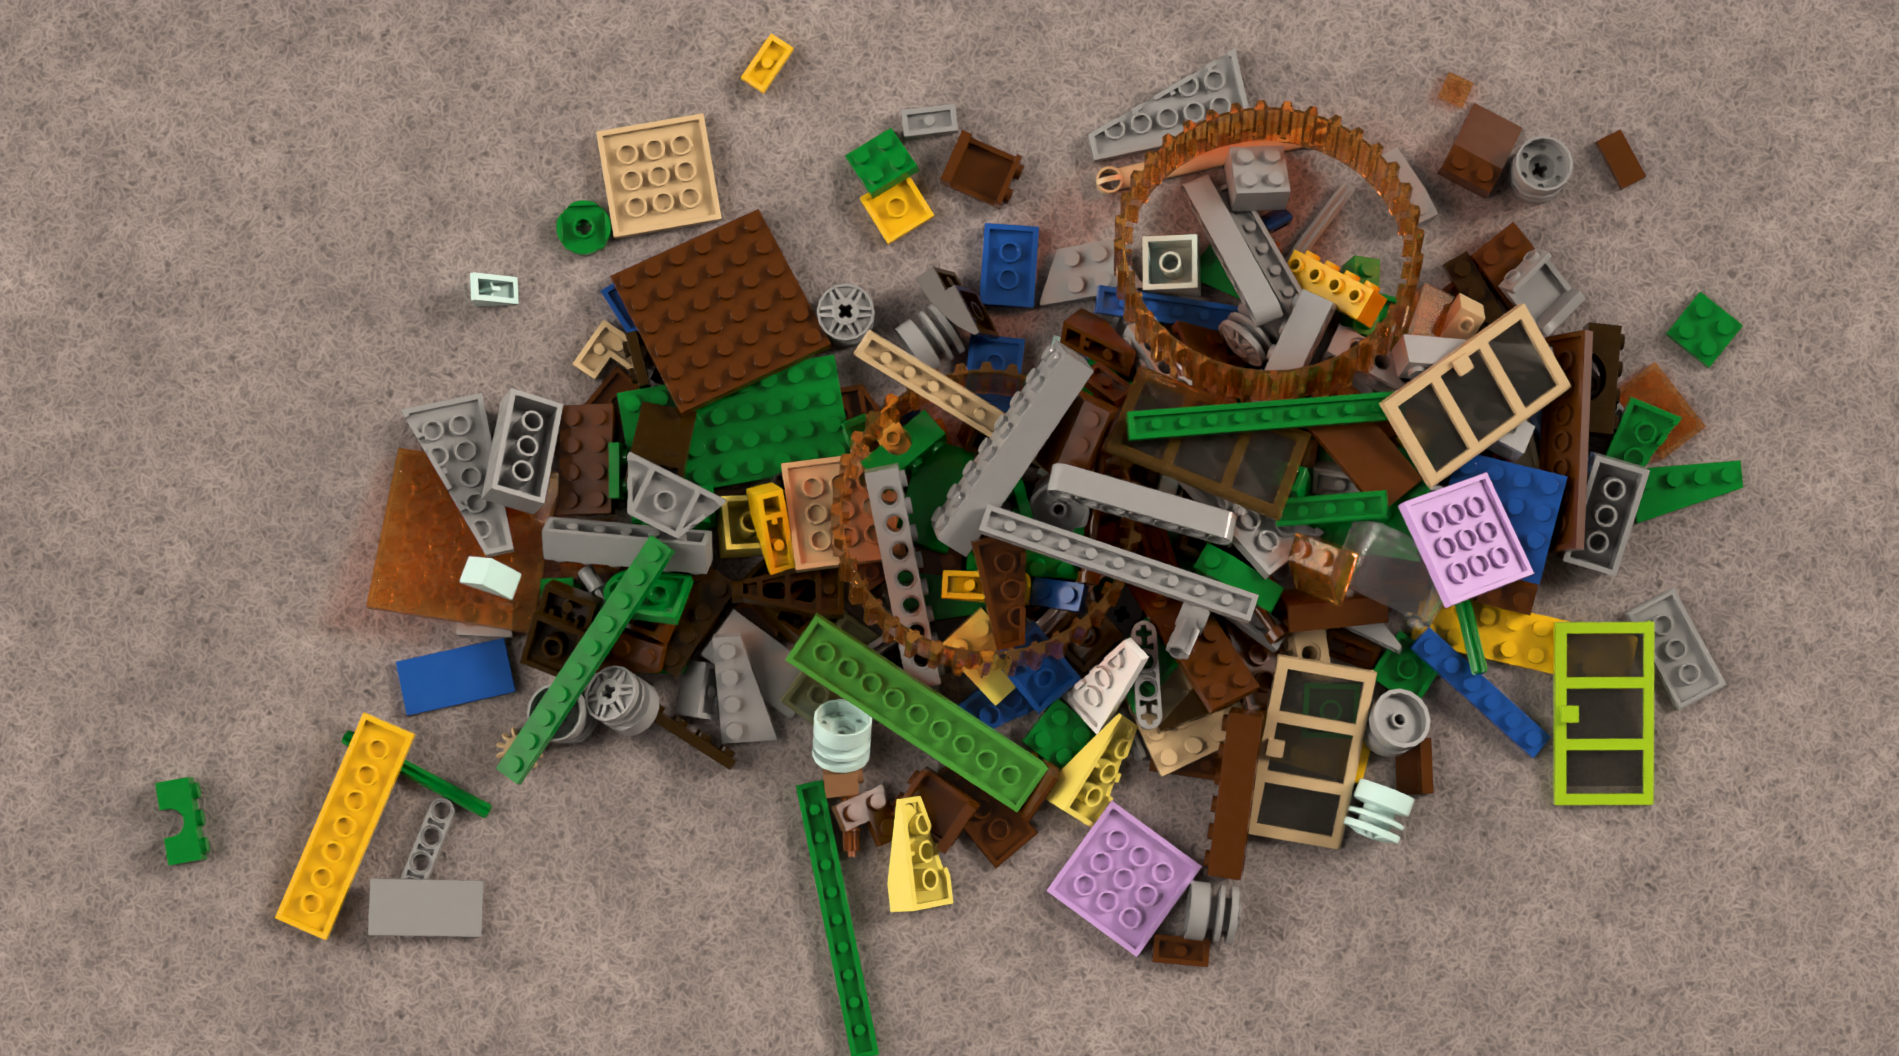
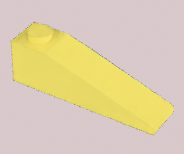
M1118 713L1060 770L1059 779L1046 797V800L1092 828L1108 804L1113 800L1110 794L1114 782L1119 783L1121 774L1118 771L1122 759H1125L1129 754L1138 726Z
M921 796L902 798L896 801L887 883L891 912L917 911L953 903L950 874L948 868L943 867L938 855L941 851L936 848L938 843H934L930 833L932 825Z

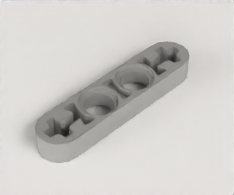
M1139 621L1131 630V638L1141 647L1142 638L1136 636V632H1139L1141 627H1145L1147 632H1151V635L1146 639V645H1152L1153 650L1147 648L1142 650L1153 658V666L1150 669H1142L1134 682L1135 713L1139 727L1150 731L1157 728L1162 721L1157 632L1155 626L1149 621ZM1143 682L1152 683L1155 687L1154 695L1151 697L1142 696L1139 691L1140 684ZM1156 700V705L1151 704V714L1156 715L1157 719L1152 721V725H1147V721L1141 719V716L1146 714V705L1140 706V701L1148 703Z

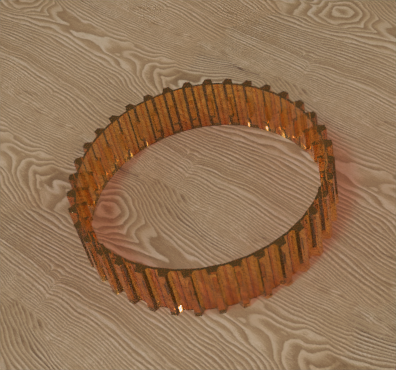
M1258 100L1255 108L1245 109L1237 102L1231 104L1230 112L1218 114L1214 109L1206 111V119L1197 124L1189 119L1183 122V131L1177 136L1167 133L1162 137V148L1158 152L1147 151L1144 155L1143 171L1133 170L1130 175V191L1122 192L1120 198V215H1116L1114 276H1116L1117 299L1123 300V317L1125 322L1135 323V340L1138 344H1149L1151 347L1150 359L1154 363L1164 360L1170 366L1169 376L1173 379L1181 376L1186 377L1192 381V390L1196 392L1201 391L1203 388L1215 391L1216 400L1222 402L1228 396L1240 398L1241 403L1253 402V400L1299 399L1314 393L1319 397L1329 396L1330 387L1338 383L1345 388L1351 386L1356 372L1360 370L1368 374L1373 370L1375 356L1377 354L1386 356L1390 352L1393 335L1401 336L1407 314H1411L1424 258V254L1421 253L1424 230L1418 228L1421 213L1419 205L1410 204L1413 188L1410 183L1400 182L1398 178L1400 165L1397 161L1387 163L1384 157H1382L1384 147L1380 143L1370 145L1363 139V129L1357 127L1349 130L1341 125L1342 117L1336 114L1330 119L1319 116L1318 109L1314 106H1310L1306 111L1295 110L1291 101H1284L1279 108L1268 107L1265 100ZM1255 141L1296 144L1317 150L1341 161L1360 174L1378 192L1389 207V211L1398 225V236L1401 235L1403 240L1401 256L1406 257V262H1403L1401 279H1407L1406 284L1399 283L1396 304H1390L1387 317L1382 323L1378 322L1375 330L1365 339H1361L1359 344L1336 357L1310 366L1289 370L1248 369L1213 360L1190 349L1173 337L1154 318L1152 311H1149L1144 304L1141 291L1137 292L1135 287V271H1129L1128 267L1132 266V249H1126L1127 244H1133L1134 227L1132 225L1133 223H1138L1141 207L1144 203L1148 202L1149 195L1162 183V180L1178 167L1201 154L1217 148Z
M983 362L980 370H968L964 363L956 364L954 373L945 374L946 377L969 391L981 394H1000L1013 397L1016 392H1021L1027 384L1025 382L1027 375L1020 374L1015 364H1009L1007 369L1003 371L993 370L990 362ZM908 387L899 397L889 393L885 396L884 408L880 413L870 410L866 415L865 431L853 432L850 441V454H842L839 465V478L834 479L830 520V531H833L832 553L833 556L839 557L838 576L840 581L850 582L849 600L851 604H862L864 608L863 621L868 626L877 623L883 629L882 640L885 643L889 644L896 640L899 644L905 646V657L910 659L914 655L919 654L927 658L928 668L934 670L940 663L952 666L953 674L961 676L965 669L977 670L980 678H988L991 670L1003 669L1007 677L1014 676L1018 666L1028 664L1034 671L1041 667L1043 658L1052 655L1057 660L1063 658L1071 642L1079 646L1086 641L1091 626L1099 628L1104 623L1109 608L1115 607L1126 584L1125 582L1115 579L1111 584L1106 581L1101 593L1105 594L1098 603L1093 600L1088 608L1089 613L1081 620L1076 617L1072 621L1071 628L1059 633V631H1056L1051 639L1037 643V641L1031 642L1029 647L1019 649L1010 647L1007 651L1001 652L990 651V649H984V651L965 650L966 647H949L942 644V641L927 639L920 635L918 630L915 629L913 631L900 623V618L897 616L893 617L882 607L883 602L880 598L876 600L868 591V581L866 579L862 580L857 572L858 560L857 558L852 559L848 550L852 543L851 535L845 536L843 524H849V512H843L844 501L851 502L852 489L848 488L851 478L857 479L859 471L857 465L862 457L866 458L869 455V446L876 438L880 440L883 437V431L891 424H897L903 415L912 410L916 411L920 406L931 402ZM1108 433L1101 451L1107 454L1106 465L1111 472L1110 477L1140 485L1139 482L1130 481L1129 475L1134 463L1131 457H1122L1119 451L1122 438L1119 434L1110 435ZM1121 517L1119 524L1120 527H1124V538L1120 539L1118 548L1136 553L1141 540V534L1136 532L1140 522Z

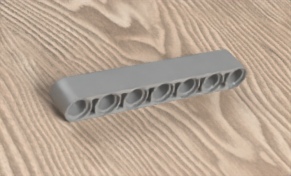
M1206 174L1183 184L1182 190L1189 197L1190 201L1188 204L1255 327L1257 328L1283 317L1275 294L1209 175Z
M1056 463L1052 466L1047 494L1052 497L1215 544L1230 545L1232 543L1237 515L1233 512L1062 463Z

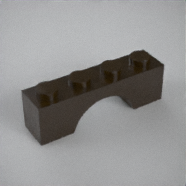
M1589 322L1583 327V330L1593 331L1592 362L1595 364L1600 375L1599 390L1593 400L1590 401L1589 436L1608 438L1613 435V431H1616L1618 427V415H1615V404H1619L1621 395L1620 388H1617V379L1621 377L1623 362L1619 361L1620 350L1624 348L1625 335L1621 334L1622 326Z

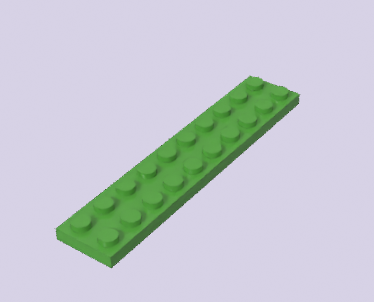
M816 613L785 659L788 663L1015 812L1019 811L1049 769L1043 761L818 613Z

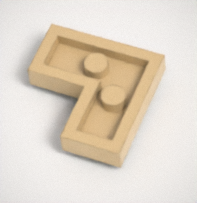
M603 319L573 362V366L595 381L611 359L628 370L633 368L631 357L626 358L622 342L627 341L625 333ZM640 344L643 357L645 359V357L648 354V351L644 346Z

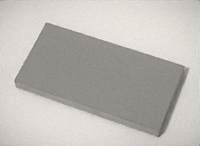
M1671 588L1624 613L1629 622L1648 620L1655 622L1654 669L1677 711L1727 685L1675 588ZM1635 633L1643 647V633Z
M732 609L715 634H742L763 699L791 719L795 712L779 701L801 671L785 661L791 650ZM711 639L701 652V655L715 664L713 640Z
M370 878L368 935L481 937L483 880Z

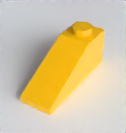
M772 482L746 489L751 518L769 574L773 575L795 568L792 538L783 489Z
M943 570L941 598L985 603L978 571ZM1025 573V605H1030L1031 577Z

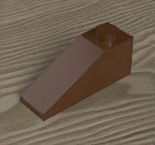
M1080 308L1064 320L1060 343L1096 362H1101L1103 365L1127 377L1132 375L1136 352L1105 319Z

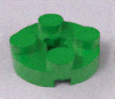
M580 200L568 205V208L559 215L556 223V232L566 250L575 255L590 256L606 247L611 237L612 225L609 216L603 208L592 201ZM583 221H586L588 226H592L591 231H587V235H582L580 231L576 230L577 227L582 225Z

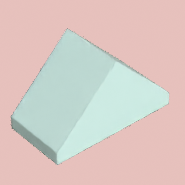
M470 273L471 301L476 307L519 304L517 277Z
M469 556L459 582L513 600L522 574L492 558Z

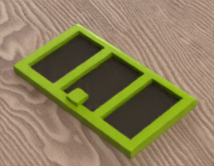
M1650 620L1632 622H1554V805L1649 806L1654 804L1655 622Z

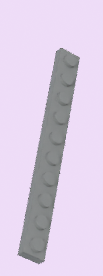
M990 504L987 505L978 531L980 534L1247 624L1251 621L1259 596Z

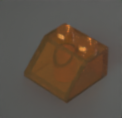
M1296 532L1288 557L1296 589L1342 606L1359 553L1320 537Z

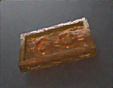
M1656 362L1620 388L1619 402L1623 408H1625L1629 396L1682 417L1677 426L1675 425L1668 434L1664 443L1655 451L1660 460H1663L1706 427Z

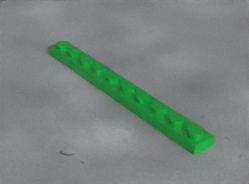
M1395 391L1128 411L1126 413L1128 440L1141 441L1385 422L1389 420L1379 403ZM1402 403L1398 408L1404 418H1406L1404 403Z
M649 536L497 765L496 769L516 784L521 785L673 557L676 552L655 536Z
M819 780L795 785L851 1056L879 1055V1049L824 782Z

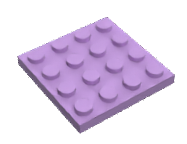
M1487 472L1398 505L1445 608L1534 574Z
M1111 801L1046 891L1137 957L1202 866L1115 802Z

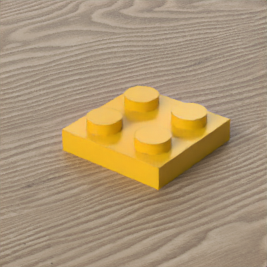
M911 177L874 199L869 193L859 198L887 245L892 244L934 218L933 212Z

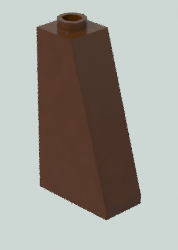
M1381 588L1285 589L1277 602V617L1285 625L1289 633L1388 623V613L1392 612L1391 598Z

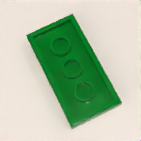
M945 443L946 447L936 456L931 455L924 461V466L914 474L911 473L905 498H911L913 513L908 514L910 525L916 524L918 541H914V545L944 555L947 554L949 546L938 540L931 525V517L939 506L942 507L948 499L947 493L953 484L960 482L964 476L962 472L969 461H973L975 455L974 453L966 452L964 448ZM900 517L898 519L896 528L901 527L903 524V521Z

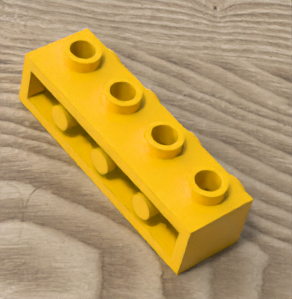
M1294 249L1287 264L1301 289H1305L1337 305V311L1371 328L1387 301L1384 296L1379 294L1381 288L1367 280L1364 285L1359 283L1361 278L1347 270L1344 274L1340 273L1341 268L1328 260L1322 264L1319 262L1321 258L1308 250L1303 254Z

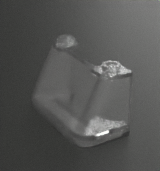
M1352 522L1329 584L1337 587V593L1352 598L1354 594L1363 595L1404 614V618L1408 620L1407 625L1413 628L1423 630L1424 627H1430L1444 604L1414 539L1377 522Z

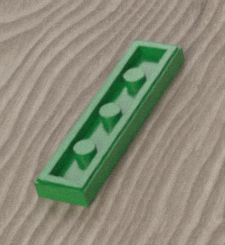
M1387 490L1274 499L1276 527L1389 518Z

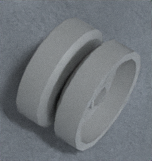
M1048 473L1041 477L1033 487L1029 502L1033 519L1070 532H1074V528L1085 527L1090 507L1048 495L1047 489L1050 474Z
M1404 689L1387 691L1371 702L1363 742L1377 755L1387 758L1402 755L1422 742L1428 734L1430 728L1428 708L1421 698L1411 691Z

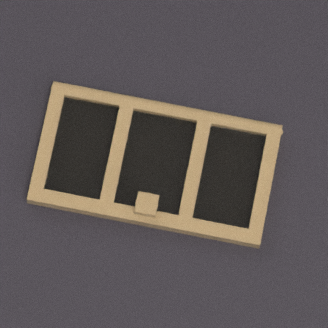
M1523 303L1518 304L1385 398L1379 405L1425 484L1432 488L1571 388V385L1526 305Z
M1281 654L1277 655L1262 730L1249 834L1341 849L1346 826L1343 822L1349 812L1348 808L1351 802L1377 676L1376 671Z

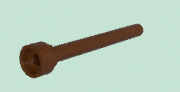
M1100 451L1094 467V472L1105 475L1107 454L1104 451ZM1090 508L1087 534L1088 538L1097 541L1101 517L1100 510ZM1084 568L1078 571L1077 583L1099 585V573Z

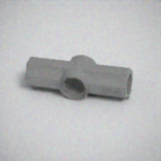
M1183 603L1175 622L1176 627L1166 647V651L1172 657L1179 660L1189 658L1198 635L1201 636L1210 615L1209 610Z

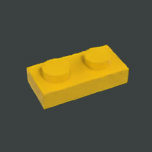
M771 33L741 76V80L760 93L765 94L793 53L794 48Z

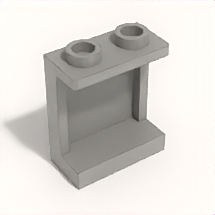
M1535 248L1524 256L1523 261L1515 269L1505 275L1504 280L1498 287L1514 307L1524 303L1542 335L1548 337L1586 298L1579 290L1570 287L1549 260L1552 256L1548 251Z

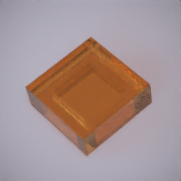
M1449 72L1437 98L1462 109L1474 83Z

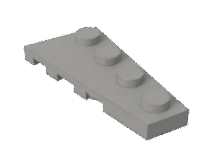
M713 634L722 744L777 740L778 736L770 719L768 707L765 705L758 679H756L742 634Z

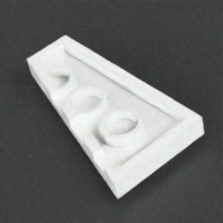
M1132 638L1126 639L1112 650L1099 665L1091 669L1085 678L1080 679L1074 685L1075 687L1067 691L1062 698L1098 734L1114 717L1149 656Z

